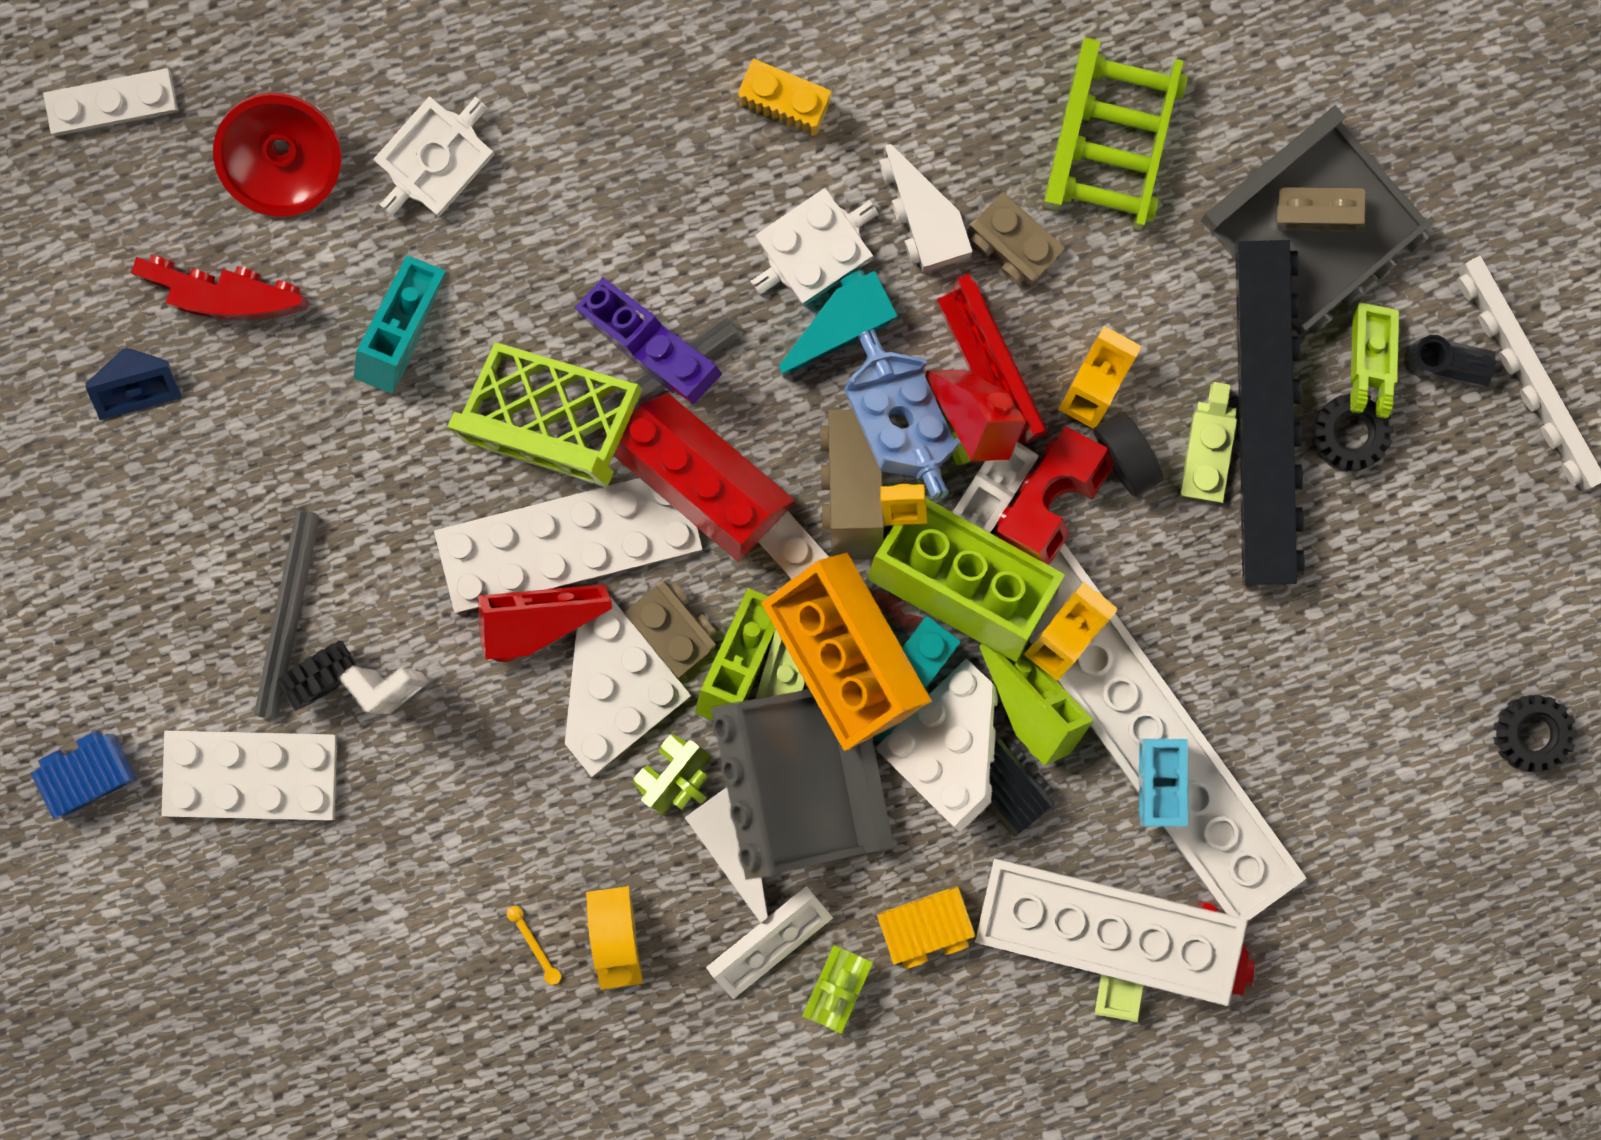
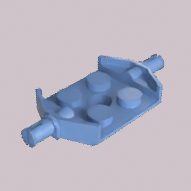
M871 329L868 333L867 330L861 333L858 339L861 341L868 358L864 365L849 378L844 388L845 393L880 470L887 473L916 477L917 481L923 479L930 493L931 500L941 499L949 491L946 489L940 476L939 467L957 450L961 442L958 437L954 441L924 376L923 370L927 361L926 359L903 354L887 353L883 350L876 331ZM897 414L904 417L909 427L901 429L894 426L889 416Z

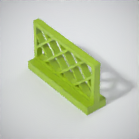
M494 342L462 414L454 412L447 427L464 443L608 487L614 473L608 466L643 389L638 384ZM503 356L514 359L518 371L499 380L496 371ZM543 369L550 370L554 381L534 391L529 377ZM580 379L586 381L590 392L570 402L565 387ZM523 381L528 395L508 405L503 390ZM616 390L626 393L621 405L606 413L601 398ZM558 391L564 406L543 415L538 401ZM496 394L501 409L487 416L477 414L483 400ZM594 402L600 417L579 427L574 412ZM532 405L537 419L523 427L516 426L512 414ZM568 416L573 431L559 438L551 437L548 425ZM604 427L607 436L600 452L589 449L584 436ZM577 440L578 445L573 444L572 442Z

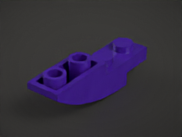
M602 278L574 307L584 319L641 369L670 392H677L692 405L722 375V372L713 362L665 328L655 315L605 278Z

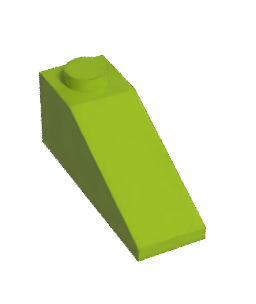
M747 588L700 690L695 714L713 721L711 708L748 700L776 630L761 604L769 596Z
M981 643L979 648L1016 736L1044 766L1071 754L1094 720L1053 677L1024 655L1027 651L1026 648L1018 661L1015 662Z

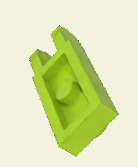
M1358 302L1353 310L1350 383H1353L1350 394L1351 412L1361 413L1364 411L1368 401L1367 392L1369 386L1379 388L1376 397L1377 417L1386 419L1391 413L1394 401V386L1397 383L1399 310Z

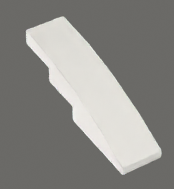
M1017 442L1010 460L985 461L953 513L990 533L1039 455Z

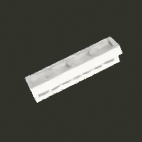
M355 666L339 677L366 712L391 714L429 683V680L422 672L403 668L399 669L386 681L377 670Z

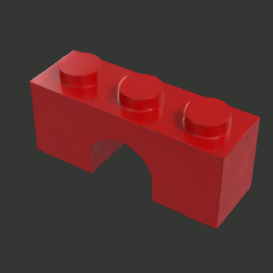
M1065 426L1058 438L1053 437L1047 444L1043 453V461L1035 472L1031 471L1025 477L1020 489L1021 494L1014 505L1008 506L1002 512L997 525L1000 539L1050 565L1070 535L1063 518L1049 511L1052 502L1059 495L1067 492L1080 493L1092 500L1115 466L1109 448Z

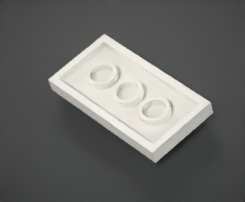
M164 731L162 816L335 820L337 735Z

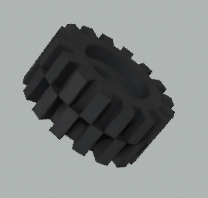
M1351 393L1334 398L1318 412L1315 417L1317 418L1316 422L1312 426V432H1314L1312 441L1313 445L1317 446L1319 450L1317 453L1319 457L1328 461L1327 465L1332 468H1340V471L1349 472L1355 470L1356 472L1374 465L1386 455L1385 451L1390 448L1392 443L1390 435L1393 434V426L1389 425L1390 415L1386 419L1377 417L1376 402L1372 401L1369 395L1363 412H1351ZM1348 416L1361 419L1368 429V438L1365 444L1357 449L1343 446L1336 435L1338 423Z
M337 641L335 644L333 643L325 649L319 650L313 656H309L300 664L292 667L291 670L278 678L276 682L292 708L297 711L314 703L317 699H321L327 693L344 684L339 677L353 666H359L343 641Z
M1542 695L1522 696L1507 703L1508 706L1505 709H1501L1498 714L1500 718L1498 722L1494 723L1493 730H1496V737H1493L1494 744L1500 748V751H1498L1500 756L1506 758L1509 761L1508 764L1512 767L1526 772L1551 771L1557 768L1556 765L1563 764L1568 759L1566 757L1568 752H1573L1575 745L1572 744V740L1577 738V730L1572 728V723H1575L1573 716H1568L1566 713L1568 708L1564 704H1558L1556 699ZM1530 717L1543 719L1550 729V739L1547 745L1536 751L1526 748L1519 738L1521 724Z

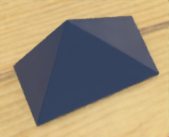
M130 348L122 349L85 383L87 393L99 420L182 398L181 391L167 360Z

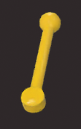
M511 906L507 910V918L509 921L516 923L545 971L544 979L549 985L557 984L561 979V972L549 963L523 920V910L519 906Z

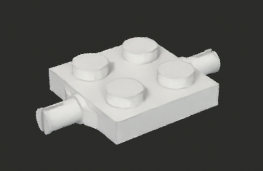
M429 96L373 159L391 176L396 185L379 205L390 215L394 216L395 212L410 197L412 200L423 203L437 217H440L495 155L489 147L477 138L472 128L474 123L488 108L478 98L474 97L471 103L458 116L456 113L445 110Z
M826 188L822 189L755 235L757 241L768 255L771 268L750 280L751 284L756 288L757 293L762 295V293L781 281L783 285L794 292L803 307L840 283V280L873 260V255L862 241L858 228L879 215L876 208L868 200L865 204L848 214L845 210L838 207Z

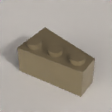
M828 410V425L820 426V451H829V465H821V490H830V504H822V530H831V557L848 552L851 560L874 559L883 544L882 471L876 462L854 410Z

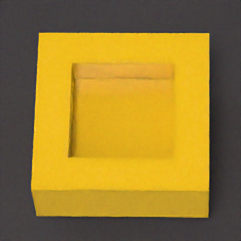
M903 483L895 486L881 487V507L884 526L927 524L924 484L911 485Z

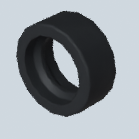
M1119 412L1094 427V435L1097 442L1109 448L1115 465L1113 471L1132 496L1137 497L1164 480L1162 469L1151 447L1139 428L1125 412Z

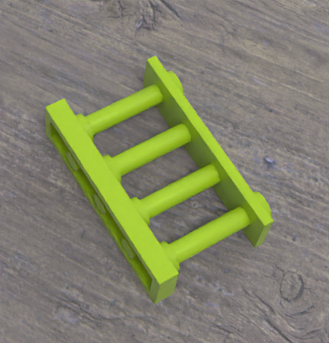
M1084 37L1078 55L1042 208L1059 212L1062 201L1070 203L1071 199L1121 210L1136 214L1132 230L1141 232L1146 221L1153 223L1159 198L1152 196L1174 100H1182L1187 84L1188 75L1181 73L1184 61L1175 59L1169 75L1105 60V55L1098 54L1101 41ZM1102 76L1165 91L1160 115L1096 101V96L1088 94L1091 80H1100ZM1093 117L1155 132L1150 157L1086 142V137L1078 135L1082 119L1090 121V118ZM1081 158L1146 173L1140 197L1077 183L1075 177L1069 176L1072 160L1080 162Z

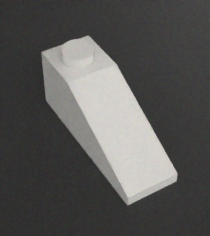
M726 787L686 816L685 819L761 923L768 918L762 878L745 880L744 871L739 861V845L735 825L730 817L731 805Z

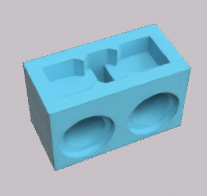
M1139 739V825L1188 826V739Z

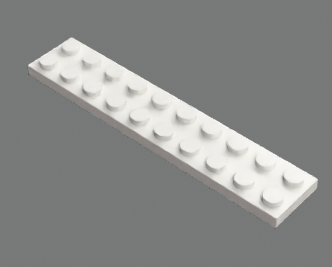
M1065 543L1049 565L1065 574L1029 640L1030 644L1034 642L1060 607L1083 582L1099 592ZM1114 614L1090 641L1076 662L1058 680V683L1094 720L1090 725L1091 729L1138 794L1139 739H1188V826L1162 827L1224 913L1248 919L1249 921L1307 878L1118 616Z

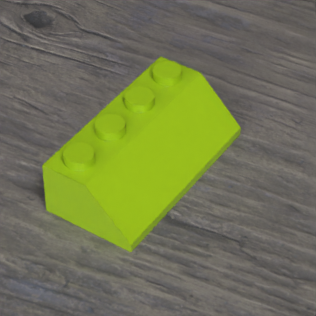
M926 498L927 524L894 525L874 557L867 580L1017 662L1039 625L1065 574Z

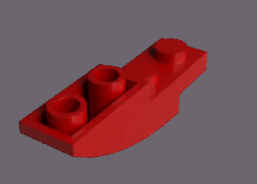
M151 255L149 261L136 257L131 270V274L138 279L170 289L165 302L173 309L199 316L229 320L268 319L304 311L309 304L306 298L299 295L300 287L281 280H277L275 286L260 282L261 274L240 266L236 267L235 273L222 269L217 285L213 284L216 277L193 268H191L189 275L174 270L176 263L156 255Z

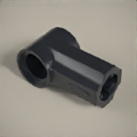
M1439 335L1423 337L1412 343L1405 353V365L1414 376L1419 378L1431 376L1480 388L1489 387L1497 360L1495 358V351L1450 342ZM1423 346H1427L1435 352L1436 364L1434 367H1430L1422 361L1421 349Z

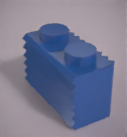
M100 730L92 732L77 740L76 743L79 748L69 754L64 755L62 750H58L38 760L40 768L32 771L30 774L53 819L63 818L137 780L115 734H105L102 736Z

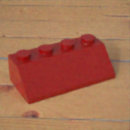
M669 393L641 405L631 415L613 455L737 562L795 504V499Z

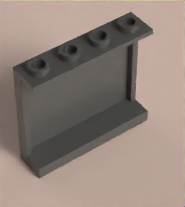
M1336 105L1292 140L1201 219L1203 224L1234 260L1235 245L1238 241L1290 240V251H1298V276H1291V293H1298L1299 319H1292V327L1299 335L1308 328L1316 334L1334 318L1329 312L1334 306L1342 301L1348 307L1366 291L1361 284L1367 278L1374 274L1378 279H1381L1398 264L1393 256L1405 246L1410 252L1414 251L1431 236L1425 229L1435 222L1432 216L1426 220L1345 127L1342 122L1346 116ZM1283 187L1363 188L1366 192L1364 232L1278 231L1277 208L1279 206V191Z
M810 689L711 708L714 719L713 731L718 740L722 760L721 771L727 785L731 805L730 817L735 825L739 845V861L744 871L745 880L770 877L777 873L894 848L872 738L844 752Z

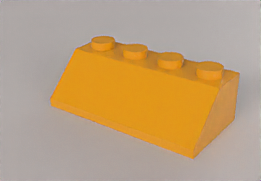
M848 552L816 561L761 602L844 752L904 721L931 702L928 693Z

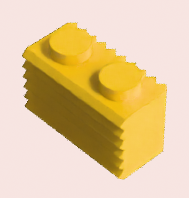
M753 58L738 91L741 108L747 106L749 111L755 109L757 114L763 112L764 117L770 115L772 120L778 118L780 124L786 122L788 127L794 125L795 130L801 128L803 133L809 131L812 137L818 133L831 102L832 91Z
M958 886L876 914L893 964L902 962L904 969L929 961L926 953L943 948L945 955L968 948L967 939L975 937Z

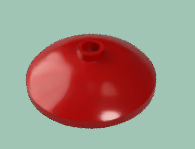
M262 93L242 100L224 116L213 141L214 166L224 188L243 206L264 215L286 217L313 209L331 193L341 170V145L331 122L314 105L290 94ZM283 140L288 144L289 149L280 150L275 146L274 142Z

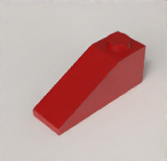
M965 369L927 370L925 378L970 460H1010L1026 422L1011 394Z
M605 584L479 595L480 644L485 660L493 659L497 662H510L517 657L529 656L611 610L612 600Z

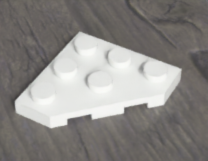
M612 598L611 610L576 630L565 745L591 777L691 697V694Z
M965 659L929 694L931 699L929 704L902 721L875 748L959 833L991 803L992 786L989 784L990 762H994L996 733L993 727L994 706H997L998 703L997 688L968 659Z

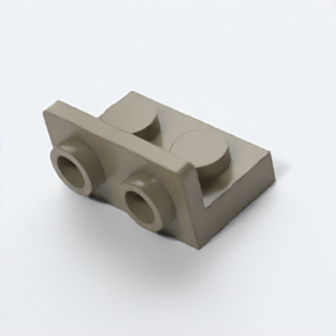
M1283 187L1279 191V206L1277 208L1278 231L1364 232L1366 192L1363 188Z
M1003 191L968 228V232L973 235L969 239L971 244L986 257L993 253L1004 263L1001 267L1002 272L1017 285L1025 282L1031 287L1065 250V247Z
M661 579L652 590L626 610L624 614L679 679L717 647L712 638L718 633L702 614L695 619L686 609L685 605L691 600L675 581L667 586Z

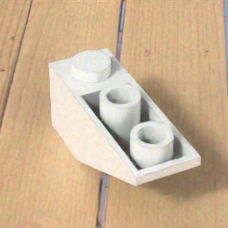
M891 144L884 147L885 158L879 160V165L885 183H893L898 196L897 199L892 200L897 222L899 225L906 223L911 239L904 240L911 264L919 263L921 271L924 273L970 258L972 249L960 211Z

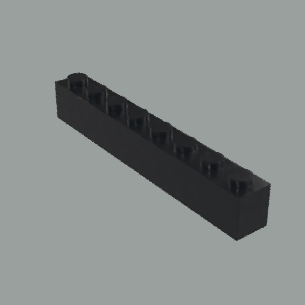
M1290 240L1238 241L1235 245L1242 585L1297 584V575H1304L1305 571L1304 550H1296V533H1301L1304 530L1303 507H1295V490H1302L1303 488L1302 464H1295L1294 447L1302 446L1301 421H1294L1293 404L1301 403L1300 379H1293L1292 363L1300 361L1299 336H1292V319H1299L1298 293H1291V276H1298V251H1290Z

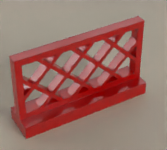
M969 273L958 278L951 292L937 298L936 303L969 371L1011 394L1026 420L1017 442L1025 446L1048 435L1049 432L976 281L972 280Z

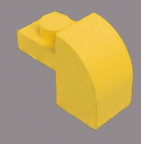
M1103 326L1058 410L1093 429L1098 426L1142 346Z
M1083 582L1060 607L1024 655L1058 681L1076 662L1090 641L1108 623L1118 609L1107 601L1101 593Z
M629 886L586 892L591 951L594 968L597 970L600 990L643 984L636 942L635 917Z

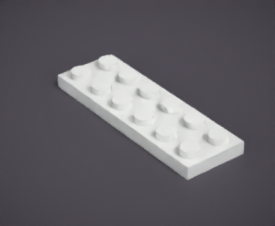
M640 478L434 530L454 613L456 614L478 608L479 595L554 589L703 551L697 527Z
M996 858L993 861L975 943L1228 1006L1248 919Z

